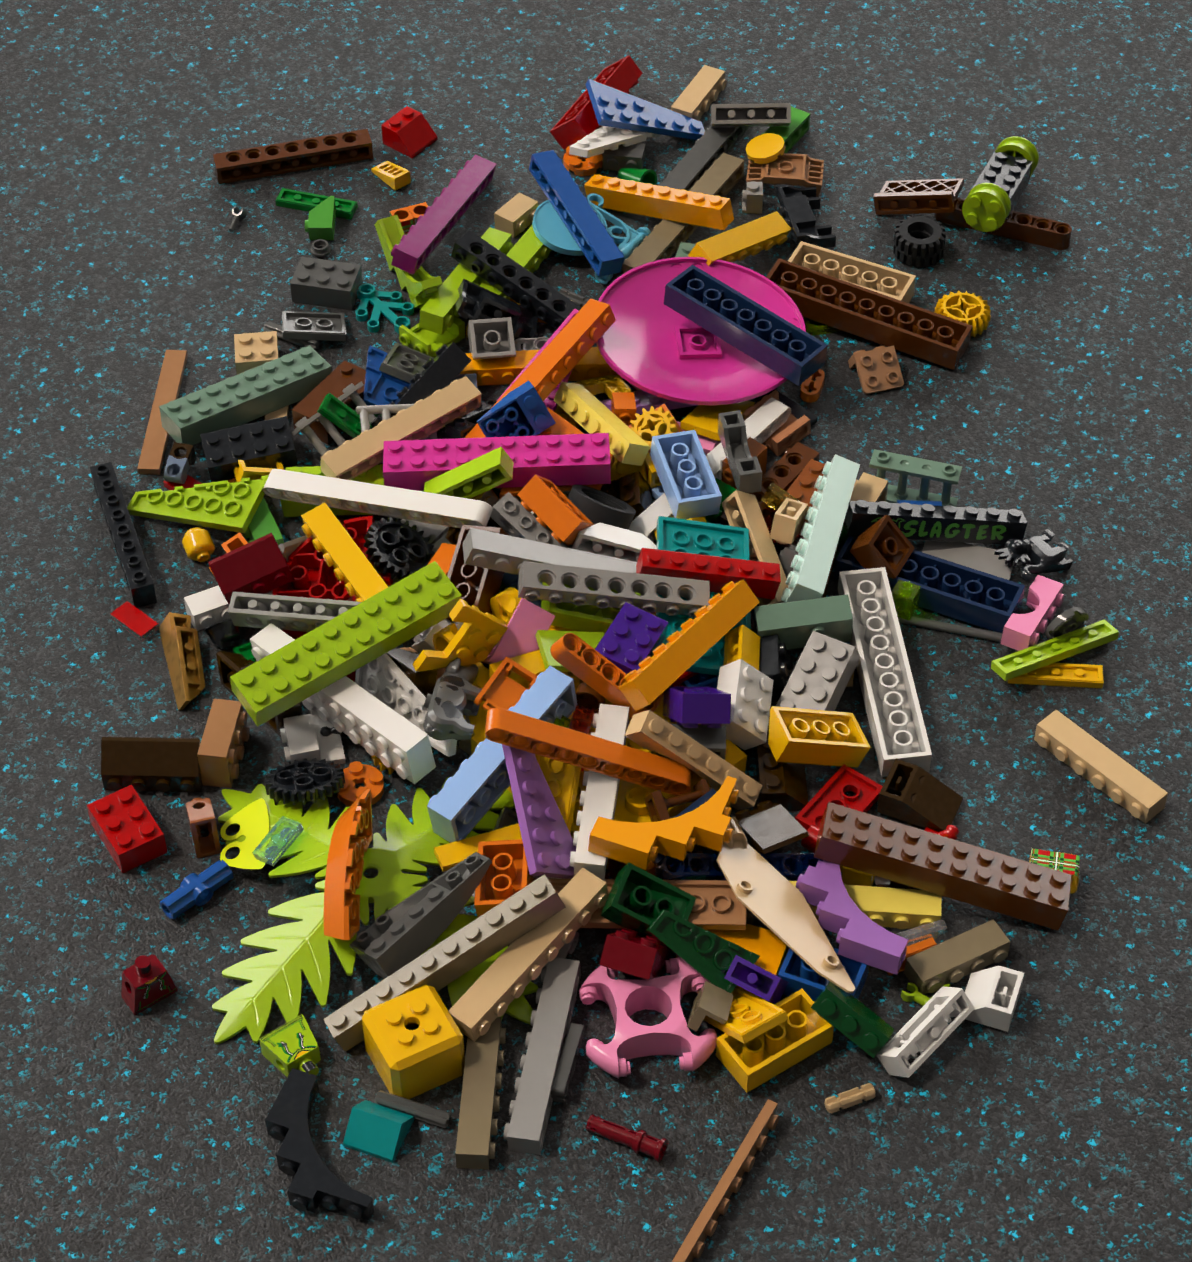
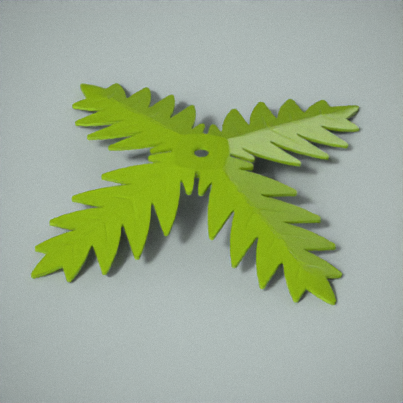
M258 784L252 793L222 789V796L232 809L218 817L219 823H225L247 805L263 798L267 804L269 815V841H272L269 843L266 862L297 855L270 871V878L300 875L319 869L322 870L315 874V878L324 879L326 877L327 859L333 831L338 819L349 807L343 810L329 829L330 810L326 796L324 801L317 799L316 803H313L302 817V802L293 805L291 801L284 804L282 800L275 805L274 799H270V795L266 794L263 784ZM422 788L416 789L413 799V825L396 804H392L386 820L387 841L376 832L373 834V847L368 848L367 852H364L363 873L369 868L378 871V875L372 879L366 878L362 873L360 887L356 889L355 893L360 895V920L365 926L369 924V903H374V917L376 921L387 910H390L422 888L418 887L419 885L428 882L427 877L416 874H404L402 871L427 873V868L419 863L440 866L434 854V847L450 843L433 832L427 808L430 797ZM506 789L473 829L493 831L499 815L491 811L502 810L505 806L509 809L515 808L513 794ZM471 830L465 838L479 834ZM242 835L235 840H226V846L232 842H242L246 836ZM325 880L317 882L315 889L324 891ZM324 892L299 897L268 910L269 916L299 922L274 926L241 939L242 946L275 952L248 958L222 971V976L225 978L250 983L233 990L212 1005L213 1011L227 1013L215 1035L214 1043L216 1045L234 1037L245 1028L248 1030L252 1041L258 1043L268 1023L273 1000L276 1001L286 1023L298 1017L302 997V971L322 1008L326 1007L331 975L329 942L348 976L353 975L356 953L349 944L356 939L357 933L350 940H341L324 935ZM471 896L464 907L474 905L475 897ZM458 914L447 929L423 953L477 919L478 916ZM508 946L447 985L452 1006ZM530 981L519 998H515L508 1005L505 1013L531 1025L533 1010L524 995L537 992L538 986Z

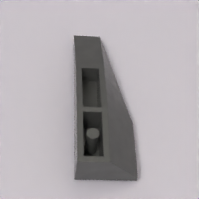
M477 852L468 856L388 910L385 914L380 915L368 929L361 932L349 944L350 947L377 975L384 979L419 957L447 929L480 884L492 863L491 859Z

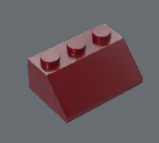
M272 533L208 562L228 604H230L233 592L265 594L295 580L289 564Z

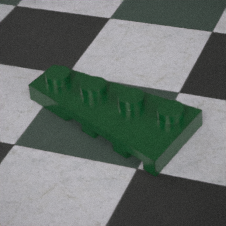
M662 910L647 929L649 933L705 980L729 993H732L737 985L724 979L735 955L753 964L760 957L666 910Z

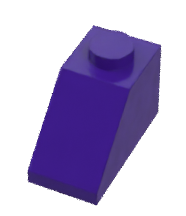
M735 955L724 979L773 1004L780 1001L789 983Z

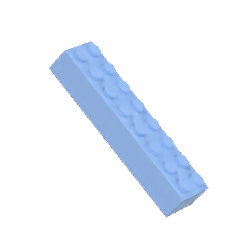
M549 666L537 676L531 688L523 692L517 704L508 710L561 726L578 707L574 680ZM487 738L481 741L469 759H465L461 763L455 775L446 780L441 791L431 797L427 808L434 833L450 843L464 839L510 786L502 744L490 741Z

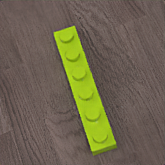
M1104 619L993 660L991 669L1004 681L1117 640L1119 631Z

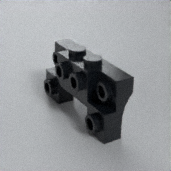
M787 184L777 185V197L781 205L779 207V214L791 227L792 230L789 232L791 239H794L796 246L803 241L823 248L835 247L836 235L831 234L832 226L823 225L815 227L816 220L812 210L820 209L821 200L820 197H816V186L795 188Z
M463 279L458 288L459 299L456 302L457 312L462 318L477 320L478 317L480 319L511 317L514 340L538 337L536 329L537 316L521 305Z
M481 400L479 408L461 418L455 419L438 430L437 438H464L477 424L476 421L487 413L497 401L488 400L483 402Z

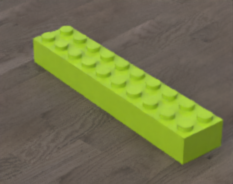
M434 561L230 676L232 692L258 727L448 618L459 599H462V595L437 562Z

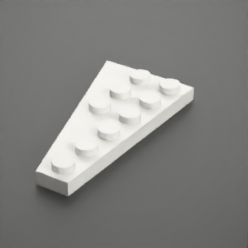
M386 653L356 670V684L425 732L423 725L428 708L424 707L426 697ZM428 735L430 745L448 757L456 754L457 740H436Z

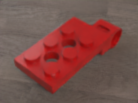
M843 764L795 817L809 834L808 837L802 839L801 846L815 853L820 822L828 802L867 813L879 799V793L883 786ZM852 791L856 793V795L847 796L844 794V792Z

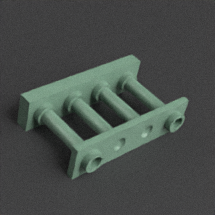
M874 449L869 468L877 469L876 477L885 479L886 471L899 473L898 486L888 484L886 502L897 503V500L942 501V506L952 505L957 507L958 498L950 496L952 484L958 485L962 466ZM908 475L921 478L920 491L907 488ZM930 480L943 482L942 495L929 493Z

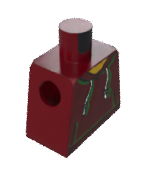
M156 955L139 956L136 958L134 965L122 972L121 997L134 1015L141 1013L178 991L168 971Z

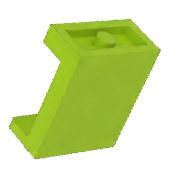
M458 317L454 318L452 326L447 328L442 335L420 328L419 323L410 329L404 325L399 327V340L402 345L433 358L437 356L436 350L443 344L446 346L452 342L456 344L465 338V322Z

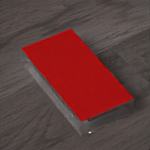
M128 601L110 613L111 619L142 642L159 630V624Z

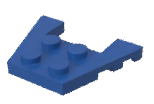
M371 345L367 352L363 401L367 406L387 405L391 401L395 402L398 399L397 393L405 386L408 388L411 383L379 371L388 353Z

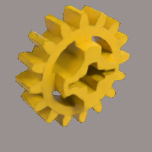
M651 406L648 412L643 408V414L636 413L637 420L630 421L632 426L630 429L650 446V449L652 436L677 432L674 417H671L669 411L664 412L662 407L655 411L654 407Z

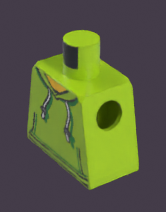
M303 1014L259 1039L262 1055L286 1077H288L292 1068L316 1076L319 1073V1068L316 1066V1063L321 1060L319 1046Z

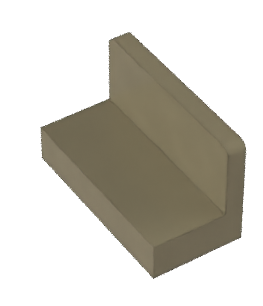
M705 981L694 1000L687 1027L697 1031L705 1016L725 1024L728 1020L733 994Z

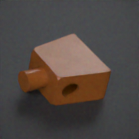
M194 798L192 801L187 802V815L197 858L221 853L210 798ZM208 829L209 835L201 837L200 830Z

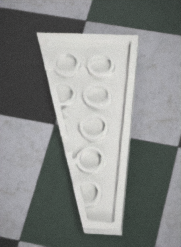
M601 126L571 145L569 154L589 158L603 154L604 150H616L618 145L623 144V146L627 147L644 142L647 137H660V134Z

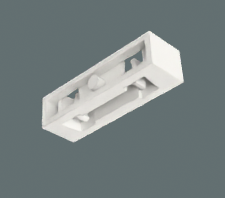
M942 986L877 1053V1057L889 1075L909 1078L975 1009L962 988ZM910 1058L915 1059L911 1064L908 1062Z

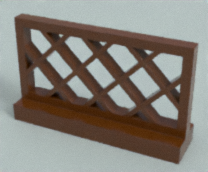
M964 178L886 181L881 192L875 193L873 196L876 215L954 213L956 209L955 201L964 185Z

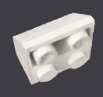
M995 966L971 973L965 994L975 1009L967 1016L966 1020L1008 1032L1021 992L1024 973L1002 966Z

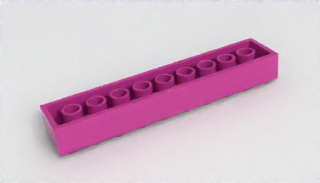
M609 433L384 441V486L424 491L425 482L499 447H502L514 462L512 480L495 488L524 487L535 474L552 481L556 486L611 484Z

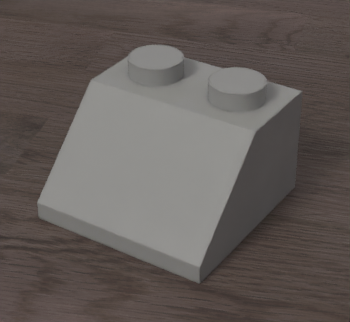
M511 317L469 320L468 339L473 360L516 357Z

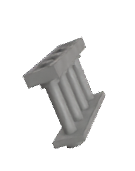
M362 381L355 386L351 383L342 390L344 394L338 397V399L343 402L350 397L356 406H367L357 393L364 384ZM317 412L309 419L303 417L295 423L297 428L291 434L294 437L303 431L320 455L323 456L328 449L309 425L319 420L338 446H341L345 439L331 421ZM368 414L370 423L376 418L374 414Z

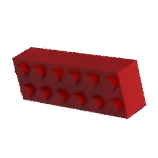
M628 55L604 68L594 81L629 94V89L639 83L638 78L643 73ZM587 89L550 131L563 150L601 127L598 124Z

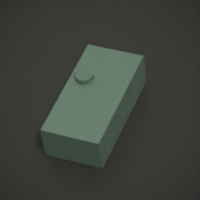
M848 594L754 607V633L760 637L777 634L781 643H785L787 650L804 648L812 631L842 642H851L853 616Z

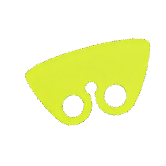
M263 798L244 807L222 826L220 834L224 840L230 841L238 839L242 835L246 836L244 841L232 842L223 848L220 860H224L228 866L241 869H262L264 867L269 849V815L267 804ZM236 823L240 825V830L235 835L229 836L226 834V829L231 824ZM238 847L240 849V853L236 858H226L225 854L230 848Z

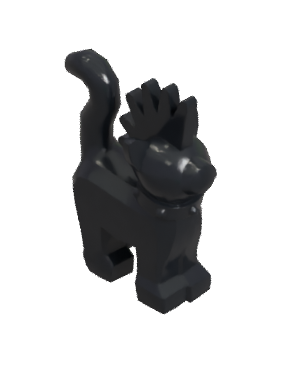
M1049 529L1045 530L1041 536L1024 537L1020 540L1009 539L1005 543V548L995 550L994 555H999V560L1006 559L1005 564L1009 568L1016 566L1019 562L1023 566L1020 569L1021 577L1029 582L1035 580L1032 574L1068 570L1073 563L1072 559H1065V554L1069 549L1068 545L1060 542L1057 547L1051 548L1048 544L1055 535Z

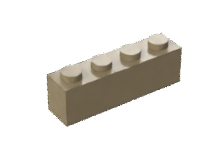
M993 919L906 958L904 974L911 983L918 987V992L923 995L934 993L945 984L956 983L964 976L981 971L984 967L994 962H1002L1008 956L1010 940Z

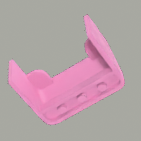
M521 598L507 625V631L489 653L488 657L481 663L492 664L504 660L506 656L512 658L539 650L535 636L537 630H548L555 615Z

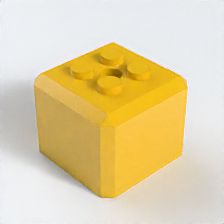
M423 985L364 1012L362 1025L365 1049L389 1093L411 1099L463 1075L465 1065L463 1035L433 986ZM419 1025L417 1029L409 1030V1028Z

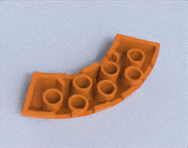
M371 789L365 790L340 816L335 825L329 847L324 890V935L341 940H350L360 930V895L355 893L356 889L360 887V880H362L364 852H367L369 844L373 840Z

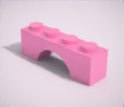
M1037 575L1029 587L1026 605L1033 612L1026 614L1012 613L1004 626L1000 644L1018 651L1036 645L1039 640V633L1045 632L1048 619H1053L1056 606L1060 607L1064 600L1065 594H1062L1063 584Z

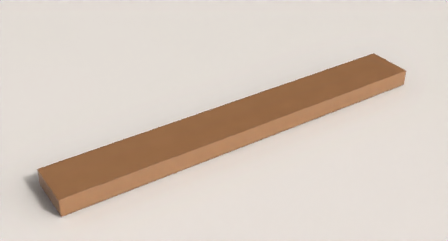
M166 350L138 463V474L160 475L169 434L162 427L159 406L178 399L188 357L187 350Z

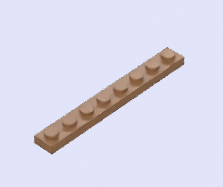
M767 1100L672 1262H692L694 1258L701 1256L705 1247L704 1240L707 1235L711 1237L715 1232L718 1224L716 1220L720 1214L724 1215L730 1205L729 1198L731 1194L739 1191L743 1182L741 1177L744 1172H749L755 1162L754 1155L757 1150H763L767 1141L766 1135L768 1131H773L776 1128L780 1117L777 1115L778 1103Z

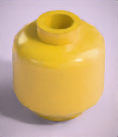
M195 527L189 529L183 537L182 544L189 559L198 562L210 559L215 550V545L207 530Z

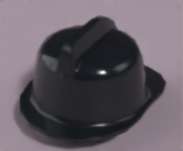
M230 618L205 628L201 634H207L214 645L220 648H227L238 643L241 636L240 626H234Z

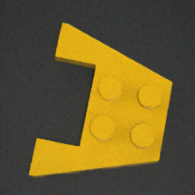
M459 599L449 613V616L454 622H464L444 651L422 650L412 665L416 672L445 668L457 657L461 659V665L482 662L488 657L489 653L507 631L506 623L488 612H481L475 605L470 606L465 600Z

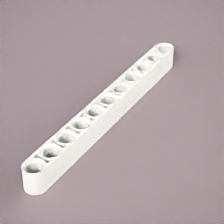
M773 397L770 398L744 421L747 437L749 436L762 444L787 421L791 414V408ZM721 442L706 455L714 478L719 480L720 461L726 456ZM665 493L634 519L628 530L642 533L654 542L656 540L654 531L657 530L658 517L674 518Z
M281 469L271 470L263 488V492L266 495L275 499L321 505L325 502L331 508L462 528V525L486 527L493 511L491 505L480 500Z

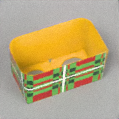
M1032 848L1029 862L1071 874L1070 894L1075 893L1079 883L1080 856Z

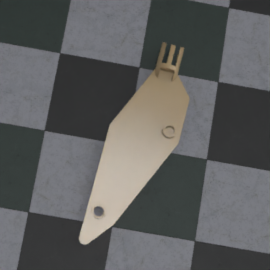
M731 817L730 828L733 829L729 844L724 843L716 861L736 898L816 973L845 992L853 993L855 990L854 984L803 894L748 844L747 838L737 819Z

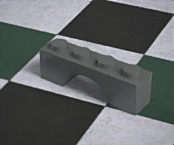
M741 411L719 413L718 435L737 490L745 493L761 491L762 470L757 456L752 457L750 454L746 425Z

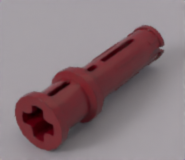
M593 1114L587 1121L586 1131L627 1145L636 1154L644 1153L654 1157L655 1161L661 1162L668 1146V1139L666 1138L658 1139L648 1135L645 1130L634 1131Z

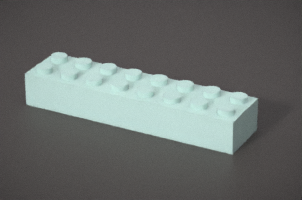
M835 454L831 462H826L822 471L824 475L818 476L814 486L817 491H814L810 499V504H813V506L809 507L805 516L808 523L805 522L800 535L803 536V539L800 538L795 551L798 552V555L794 556L790 566L793 568V572L790 571L785 583L788 585V588L784 589L781 596V601L784 603L822 597L860 464Z

